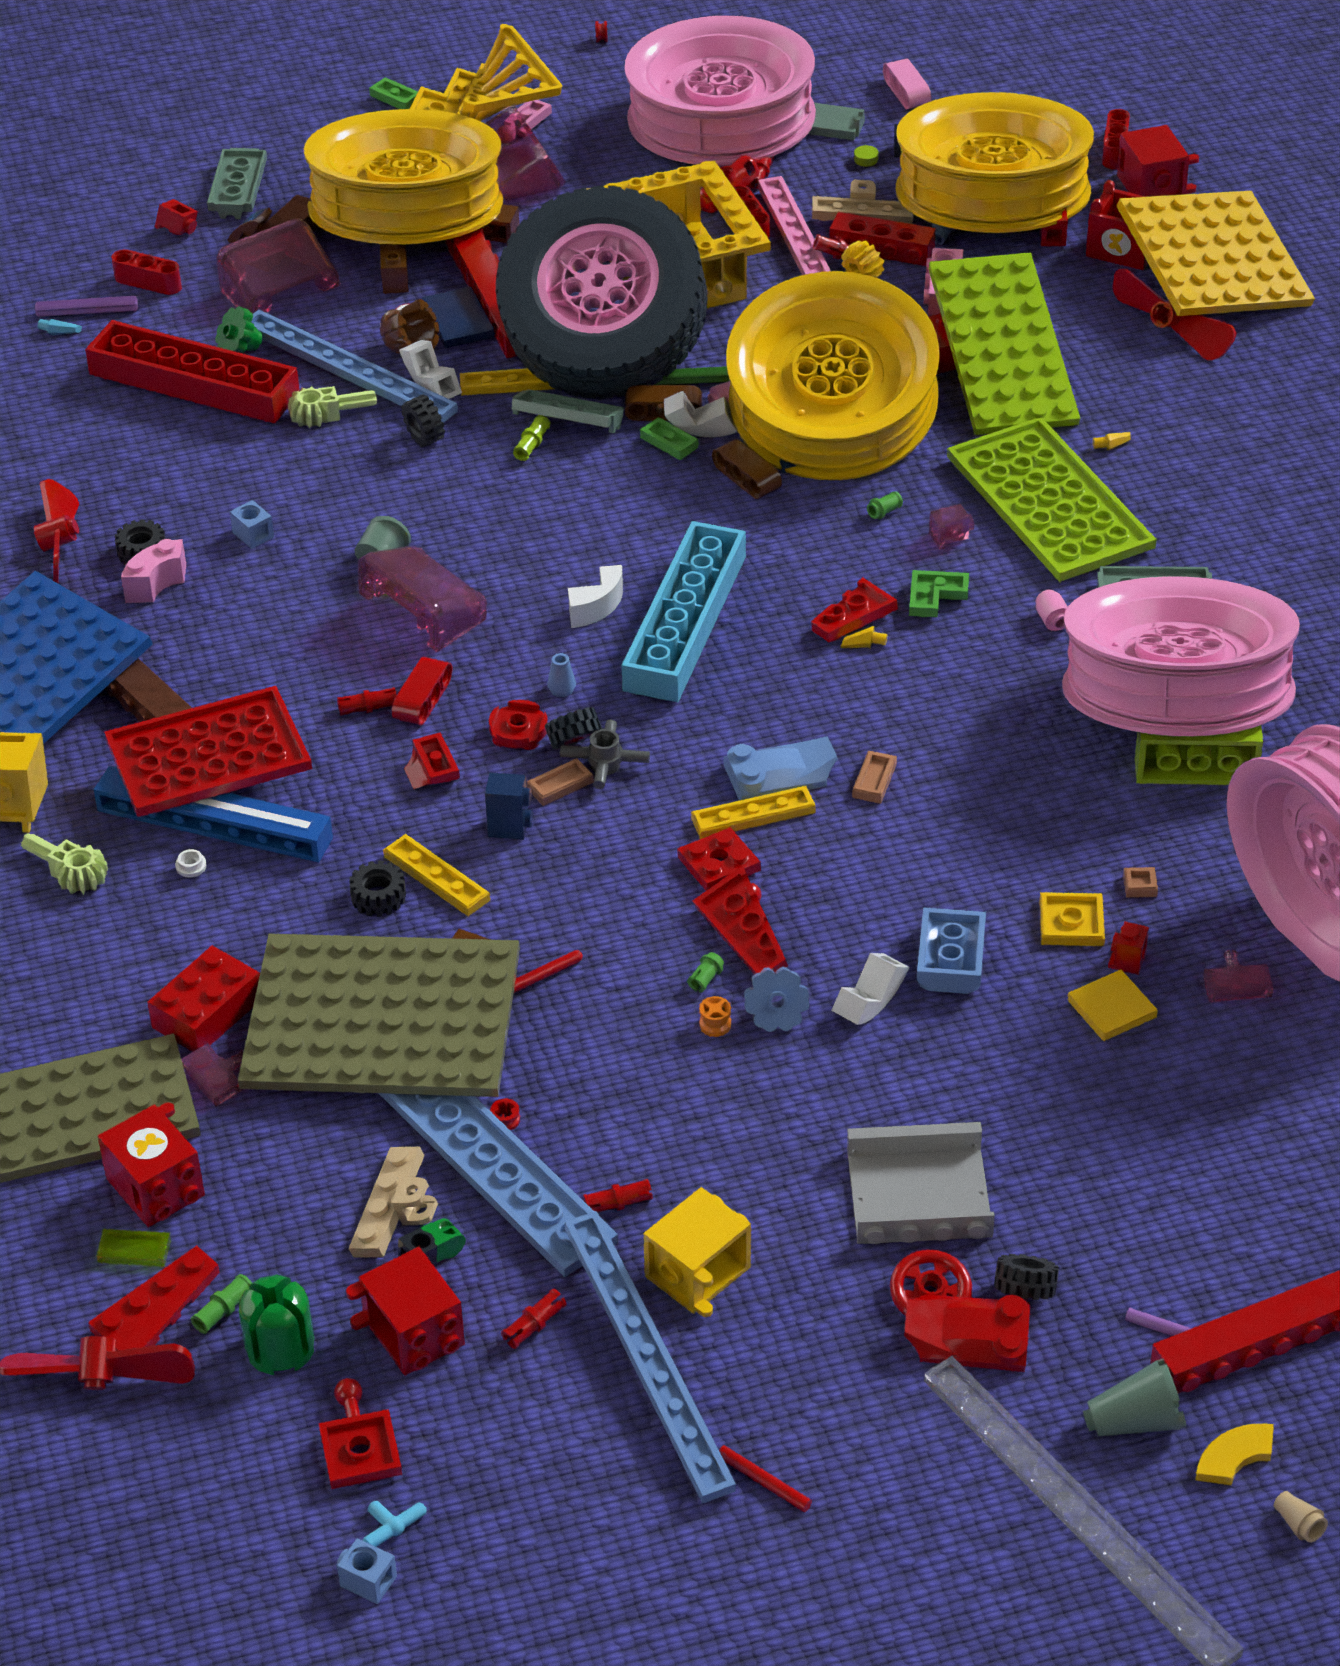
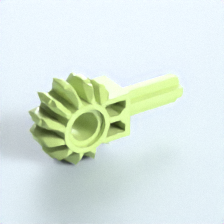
M312 386L308 389L301 387L300 391H294L292 397L289 398L288 411H290L292 422H298L299 427L307 425L309 428L314 425L321 427V423L339 421L340 410L374 406L377 403V398L373 390L337 395L334 386L314 389Z
M27 833L24 835L21 842L22 848L48 862L51 876L58 879L62 889H68L71 894L81 891L84 895L86 890L96 891L97 885L105 884L108 867L100 850H94L91 845L81 848L79 844L76 845L67 839L59 846H55L34 834Z

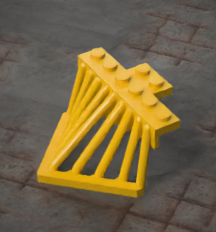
M501 24L499 34L485 64L481 63L477 73L456 68L444 93L421 86L410 109L444 111L482 121L504 109L525 102L559 96L562 84L513 26ZM510 51H516L515 60L493 77ZM523 64L529 67L526 74L497 88L521 68ZM534 79L541 81L538 88L531 89L525 87ZM519 89L518 92L511 94V92Z

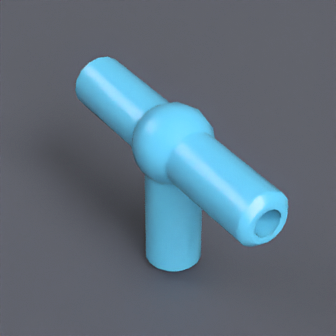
M379 1501L371 1502L368 1506V1512L383 1526L364 1537L363 1541L377 1547L392 1536L397 1537L401 1535L406 1527L426 1515V1507L418 1502L398 1516H394Z

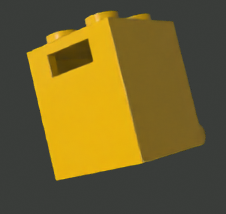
M0 732V822H21L23 833H30L31 822H34L48 786L42 733Z
M702 1187L643 1233L645 1277L691 1313L695 1314L697 1312L702 1317H710L713 1314V1306L709 1301L751 1268V1223L743 1214L736 1213L725 1205L719 1196L712 1195Z

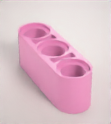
M909 59L884 63V79L905 109L919 107L931 102V91L928 84Z

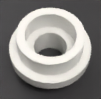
M194 849L181 852L175 863L176 871L183 877H196L202 874L207 866L204 856Z

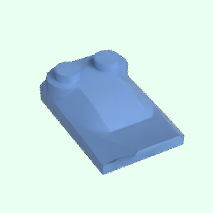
M828 736L755 750L749 745L739 744L730 748L727 756L723 757L725 770L739 801L802 786H807L808 790L827 786L830 770L838 760Z
M923 908L917 966V981L922 988L928 991L968 994L980 987L986 912Z

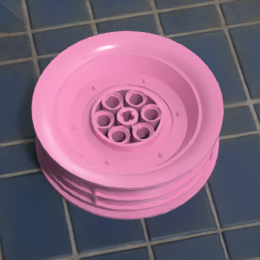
M708 16L683 20L659 28L639 40L631 48L625 60V76L630 84L631 105L627 116L630 132L642 146L653 153L689 164H701L704 161L715 160L718 166L731 165L742 155H748L757 161L764 157H772L782 153L805 138L815 121L816 108L811 97L812 84L810 80L815 68L814 52L808 42L793 30L774 22L752 17Z
M1149 577L1108 584L1081 595L1065 611L1064 627L1069 637V665L1062 680L1063 693L1073 707L1097 721L1114 727L1147 734L1207 736L1238 732L1263 725L1282 715L1294 702L1296 686L1292 678L1293 644L1299 634V619L1295 611L1281 599L1262 590L1229 581L1199 577Z
M1319 724L1303 730L1289 746L1278 749L1268 757H1258L1246 761L1236 769L1230 780L1227 792V817L1232 842L1243 873L1268 918L1276 929L1299 948L1325 975L1340 981V727Z

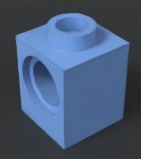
M253 500L230 511L233 534L251 549L274 538L272 516Z
M358 1538L349 1550L345 1549L340 1554L336 1564L340 1587L376 1604L380 1602L397 1578L395 1556Z

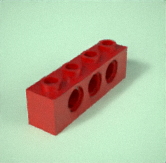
M838 211L830 227V238L837 241L838 239L845 240L846 244L850 245L857 241L863 242L866 240L870 246L874 245L877 252H881L879 256L882 259L926 266L927 258L932 257V250L935 248L936 228Z

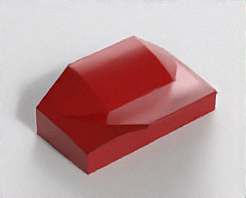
M441 732L412 740V756L404 771L413 789L429 784L460 779L459 769Z

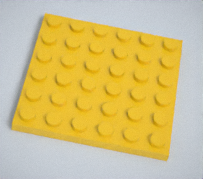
M1252 191L1119 199L1117 208L1178 316L1312 306L1315 297Z

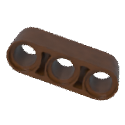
M691 385L632 386L627 389L625 394L624 412L629 419L634 421H653L658 417L668 421L664 411L665 398L683 391L694 408L697 409L702 407V391L698 387Z
M734 439L712 451V460L716 468L753 498L759 499L782 486V478L778 470L740 440Z

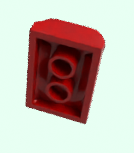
M923 1295L907 1299L904 1337L915 1347L920 1357L919 1362L1025 1372L1030 1303L1016 1295H1006L999 1300L940 1295Z

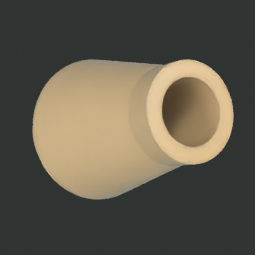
M1288 1491L1282 1492L1276 1498L1274 1508L1282 1515L1299 1540H1306L1311 1543L1318 1540L1324 1534L1328 1521L1324 1518L1322 1510L1293 1496Z

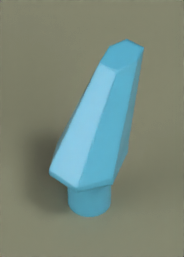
M40 319L38 321V329L45 330L50 335L79 333L82 329L80 325L54 319L50 321Z

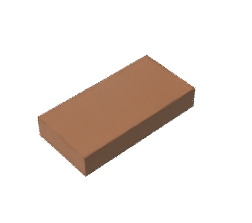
M868 751L853 787L852 798L881 804L897 765V756Z
M576 758L527 781V788H531L532 795L544 806L594 782L593 774Z

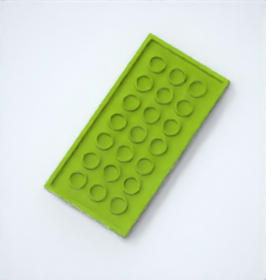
M1020 253L929 262L928 270L974 434H991L1038 417H1042L1051 428L1079 425L1081 418L1032 254Z
M1042 417L947 448V458L1059 582L1098 569L1100 566H1106L1156 548L1157 539Z

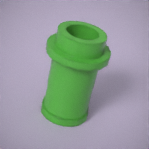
M893 491L880 499L873 498L867 505V512L873 519H882L886 513L902 507V497L897 491Z
M713 952L701 957V964L687 979L688 985L694 991H698L699 988L700 993L704 992L714 976L721 974L723 971V959Z

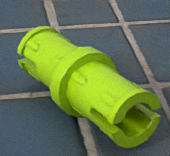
M537 415L530 427L524 429L521 434V440L513 449V455L516 459L520 461L528 460L534 448L540 446L543 440L542 436L550 427V421L547 417Z

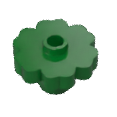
M238 306L236 309L230 308L224 314L222 324L218 326L215 342L218 343L217 347L242 354L245 351H255L259 348L262 342V333L251 322L253 314L248 309Z

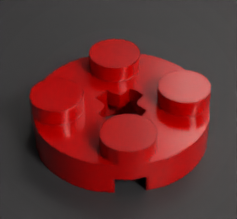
M512 700L507 702L508 706L500 710L499 706L493 709L489 716V732L496 746L533 750L538 747L539 741L547 734L544 727L548 723L546 712L543 713L540 710V706L535 702ZM518 722L523 723V725L516 726Z

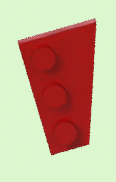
M862 577L857 582L856 589L853 591L847 590L842 594V600L838 604H831L811 621L812 631L827 642L837 640L841 636L860 629L864 625L897 610V599Z

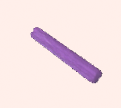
M136 296L40 301L35 304V311L38 317L127 312L138 309Z

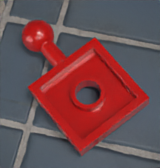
M731 827L677 848L679 860L706 891L741 866L744 867L747 876L761 871V861ZM751 883L760 902L761 890L756 884Z
M352 1378L340 1380L335 1386L334 1396L337 1402L344 1406L346 1418L318 1423L331 1489L402 1475V1467L389 1409L360 1415L358 1402L362 1397L360 1383ZM360 1444L370 1447L361 1454L351 1451L354 1446Z

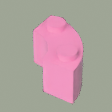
M183 539L161 540L158 544L142 550L128 561L121 576L125 603L154 602L156 596L163 589L184 583L186 559Z

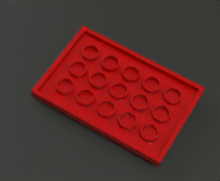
M277 686L104 732L105 740L137 817L313 769L312 760Z

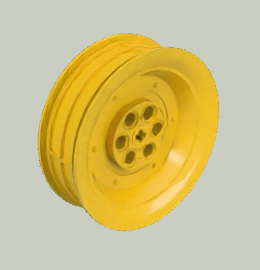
M968 93L944 97L916 107L907 113L897 126L896 136L902 153L900 155L901 172L895 187L896 196L903 207L909 212L931 223L957 230L984 233L1028 231L1057 224V220L1062 218V211L1065 210L1063 209L1065 207L1067 218L1069 219L1080 212L1089 202L1091 185L1087 177L1089 164L1087 155L1094 141L1093 127L1082 114L1064 104L1041 97L1017 93Z
M398 109L376 111L347 117L330 123L313 133L304 146V157L311 170L310 185L312 191L311 201H308L309 216L316 225L334 235L376 244L429 243L473 232L490 223L501 212L503 196L497 184L498 167L496 165L497 158L501 152L500 137L494 129L481 121L460 114L436 110Z
M826 271L797 276L783 281L760 294L743 310L731 330L726 350V365L730 379L729 408L734 426L750 449L780 470L781 465L779 461L782 459L796 465L795 467L785 469L787 473L804 478L848 480L868 476L882 471L905 458L921 443L932 426L939 398L936 378L939 365L937 334L931 320L922 307L911 296L886 281L865 274L843 271Z

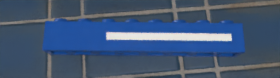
M108 766L93 789L97 811L318 863L333 839L331 816L230 793L220 794L137 817L117 767Z

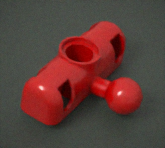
M742 155L731 165L720 168L732 186H747L760 174L755 160L748 155ZM747 170L753 171V174L749 176ZM704 188L700 190L701 211L714 213L718 209Z

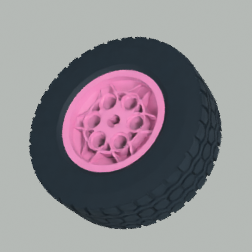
M593 186L591 189H586V187L576 189L574 193L566 192L557 196L555 200L551 199L541 205L540 209L536 208L528 215V219H524L517 226L516 233L513 232L508 239L507 247L503 249L496 273V299L500 316L511 346L525 367L546 383L548 381L549 386L561 392L564 390L566 394L574 396L580 394L583 398L593 399L596 396L600 399L613 398L615 395L618 397L625 396L628 388L636 385H655L663 380V376L667 377L676 370L677 364H682L688 357V351L691 352L697 343V337L699 338L707 311V286L698 247L680 217L659 200L655 201L652 196L643 192L639 194L637 190L629 188L623 190L621 187L608 186V188ZM606 261H612L608 265H603ZM580 269H586L584 272H577ZM624 277H630L628 280H621ZM574 292H580L576 296H570ZM617 300H624L620 304H614ZM592 308H599L594 312H589Z

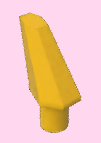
M1130 432L1093 438V448H1107V451H1110L1131 440Z
M874 626L844 637L841 648H871L872 643L886 645L888 634L874 632Z

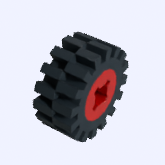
M594 707L569 712L567 715H561L544 725L552 749H559L561 745L572 746L578 742L581 743L586 739H590L592 733L602 729Z

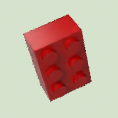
M210 946L147 1002L152 1028L165 1036L174 1034L178 1044L200 1056L253 1008L260 972L215 946Z

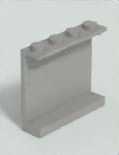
M981 1122L848 1129L847 1155L857 1244L910 1243L927 1240L945 1241L949 1239L993 1237L995 1215L994 1212H990L981 1153Z

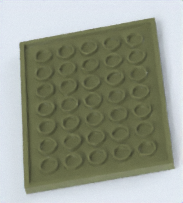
M269 933L238 1077L239 1089L499 1097L520 953L519 940Z

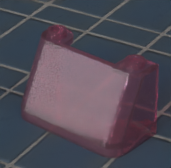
M515 105L509 106L485 123L494 129L501 140V152L496 162L498 167L497 184L499 192L502 193L506 201L558 189L566 184L557 167Z
M300 218L292 219L222 247L217 255L221 292L236 307L246 308L252 314L258 310L268 313L272 307V295L314 279L315 286L322 291H328L340 286L339 274L310 226Z
M405 546L369 552L358 561L359 594L367 600L374 596L378 598L383 594H387L417 617V628L420 630L425 628L431 638L427 641V646L435 652H439L486 620L487 601L484 595L475 591L428 556L421 548Z

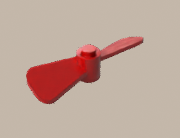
M1123 268L1115 272L1113 292L1120 302L1150 313L1151 320L1157 327H1172L1204 359L1217 360L1221 358L1235 341L1236 330L1232 325L1203 315L1178 316L1170 301L1164 300L1131 271Z
M46 479L40 482L46 522L35 525L34 534L38 545L44 552L54 549L53 581L59 584L60 546L77 539L76 534H79V527L74 517L79 507V501L69 489L52 479Z
M87 1336L80 1339L79 1356L37 1353L12 1354L0 1361V1374L10 1376L78 1372V1382L84 1383L85 1389L105 1390L106 1384L113 1383V1376L178 1384L188 1383L194 1378L195 1365L190 1351L178 1344L170 1343L115 1351V1339Z

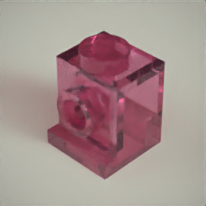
M961 504L930 511L929 534L940 550L945 549V544L969 539V531L974 529V521L971 514H967Z

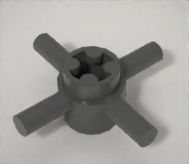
M607 720L604 729L597 730L591 734L589 747L561 745L560 757L588 759L592 770L595 772L593 786L596 789H603L605 787L607 775L618 771L622 761L650 762V751L622 749V746L619 744V735L616 733L617 723L614 720Z

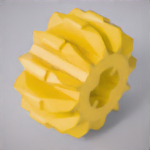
M866 240L852 243L841 255L843 260L841 265L846 268V272L865 274L878 278L884 271L883 263L885 261L879 256L881 252H877L874 245L870 246Z

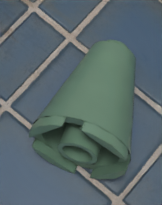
M1164 1359L1156 1360L1087 1402L1088 1409L1082 1411L1089 1432L1096 1430L1098 1436L1170 1431L1186 1428L1184 1413L1178 1410V1401L1180 1399Z

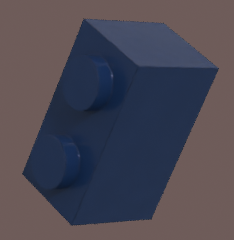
M489 772L485 790L488 837L524 840L526 828L532 827L533 810L528 809V806L531 804L532 790L526 787V775Z

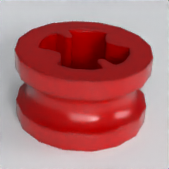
M595 21L596 42L600 40L608 42L607 21H604L602 24Z
M505 1098L496 1100L491 1105L490 1111L509 1130H513L519 1125L520 1114L517 1102Z

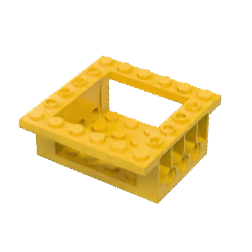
M715 160L704 161L701 164L688 167H679L666 172H656L653 175L640 178L635 177L618 183H609L604 186V188H608V186L621 187L623 190L629 188L637 190L639 194L643 192L654 197L655 201L659 200L668 206L669 210H672L680 217L698 247L707 286V308L747 299V256L771 251V242ZM701 187L704 188L734 235H725L717 239L711 238L701 223ZM627 276L622 278L621 280H628L630 277Z

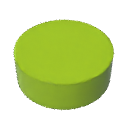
M869 145L859 146L854 150V162L863 167L873 166L878 162V150Z

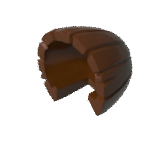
M418 299L401 310L392 309L385 312L380 322V335L384 344L391 351L400 354L399 349L420 340L431 341L434 349L439 342V335L437 334L440 332L439 324L436 322L437 318L435 313L432 312V308H428L429 305L424 300Z

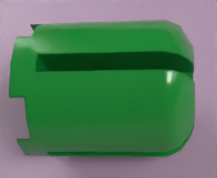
M281 1275L261 1277L250 1284V1290H245L239 1300L238 1311L244 1346L249 1362L258 1371L269 1375H274L273 1371H284L293 1367L297 1371L309 1362L314 1353V1332L309 1298L305 1289L296 1281L291 1282L289 1277Z

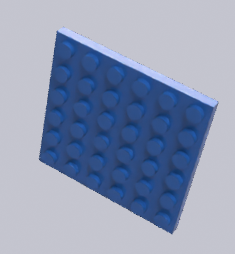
M34 571L0 601V732L42 733L44 744L153 645L150 636L39 572Z

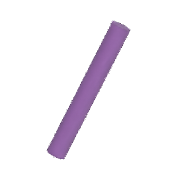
M1133 1308L1128 1309L1125 1317L1126 1321L1170 1336L1192 1329Z

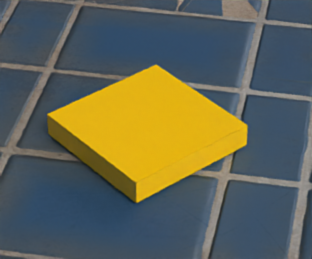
M1040 892L1041 945L1104 946L1105 931L1102 894Z
M1121 969L1068 993V1002L1103 1041L1157 1018V1008Z

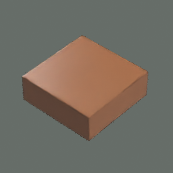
M1155 867L1124 868L1123 879L1126 898L1157 897L1158 885Z

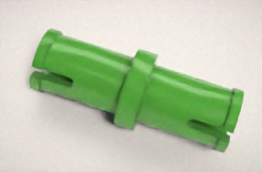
M239 1274L222 1291L214 1292L210 1297V1302L191 1317L193 1326L199 1332L206 1334L219 1320L230 1316L235 1311V1306L239 1303L245 1290H250L249 1286L252 1282L245 1275Z

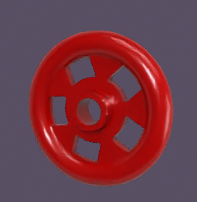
M920 1250L907 1255L896 1265L890 1278V1294L897 1309L906 1316L907 1299L923 1295H949L971 1298L972 1281L965 1266L954 1256L939 1250ZM933 1263L934 1270L920 1272L919 1265ZM949 1272H952L957 1279V1283L951 1286L948 1285L946 1278L943 1276ZM905 1278L915 1279L914 1291L904 1290ZM933 1286L937 1291L929 1292L925 1290V1287Z

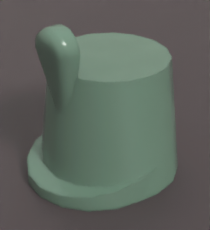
M376 516L370 521L357 543L355 555L367 568L374 571H382L401 552L407 549L411 542V535L408 529L397 519L389 516Z

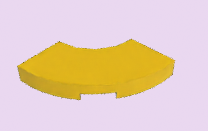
M1274 1424L1243 1425L1218 1436L1204 1450L1197 1466L1195 1480L1232 1486L1235 1474L1245 1465L1256 1461H1270Z

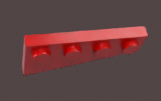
M743 866L692 900L695 908L754 975L760 973L764 968H771L776 973L779 968L788 967L784 954Z
M196 1245L88 1322L89 1329L95 1336L115 1339V1351L155 1346L160 1340L159 1335L169 1324L173 1325L181 1317V1310L188 1303H193L220 1273L219 1266Z

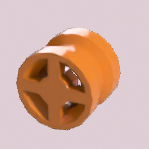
M719 996L704 999L699 1007V1026L701 1031L710 1037H720L727 1034L731 1029L730 1003L725 998Z

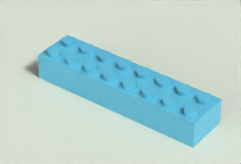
M695 521L691 522L622 663V688L624 692L679 702L746 558V531Z

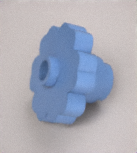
M786 967L779 968L776 973L771 968H764L760 973L752 976L753 987H749L744 991V1007L748 1013L753 1014V1021L756 1026L768 1032L774 1031L778 1026L783 1031H789L793 1026L801 1023L802 1016L800 1012L806 1011L810 1006L808 1000L809 991L807 987L800 985L801 979L796 972L790 971ZM775 996L782 997L778 1002H771Z

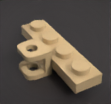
M853 180L850 186V198L812 197V219H819L821 221L834 220L839 211L912 224L913 214L903 207L899 201L875 200L876 186L871 180Z
M390 1147L349 1246L353 1257H384L399 1219L402 1225H423L432 1221L438 1203L435 1197L425 1195L429 1187L427 1181L416 1177L424 1158L420 1147ZM427 1207L423 1213H417L420 1208Z

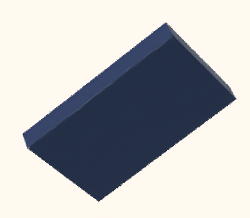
M471 286L422 297V300L429 305L428 308H432V312L436 315V322L439 324L440 332L438 335L445 348L495 337L494 328Z

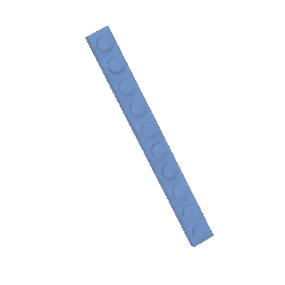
M258 310L253 313L251 322L262 333V340L364 389L373 390L375 394L400 406L415 397L427 395L429 400L431 399L434 402V406L438 408V413L441 414V421L443 423L458 412L457 403L264 311Z
M597 1211L565 1221V1231L702 1504L735 1492L736 1483Z

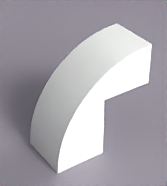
M420 340L399 349L406 368L416 384L448 399L462 393L454 368L438 365L431 341Z
M683 391L664 399L665 417L674 426L686 433L700 437H721L737 432L731 417L729 403L725 397L697 409L694 408Z
M622 565L599 567L600 585L568 588L571 628L593 624L615 610L623 595Z
M870 953L856 987H841L831 1011L857 1025L868 1022L892 999L910 967L884 953Z

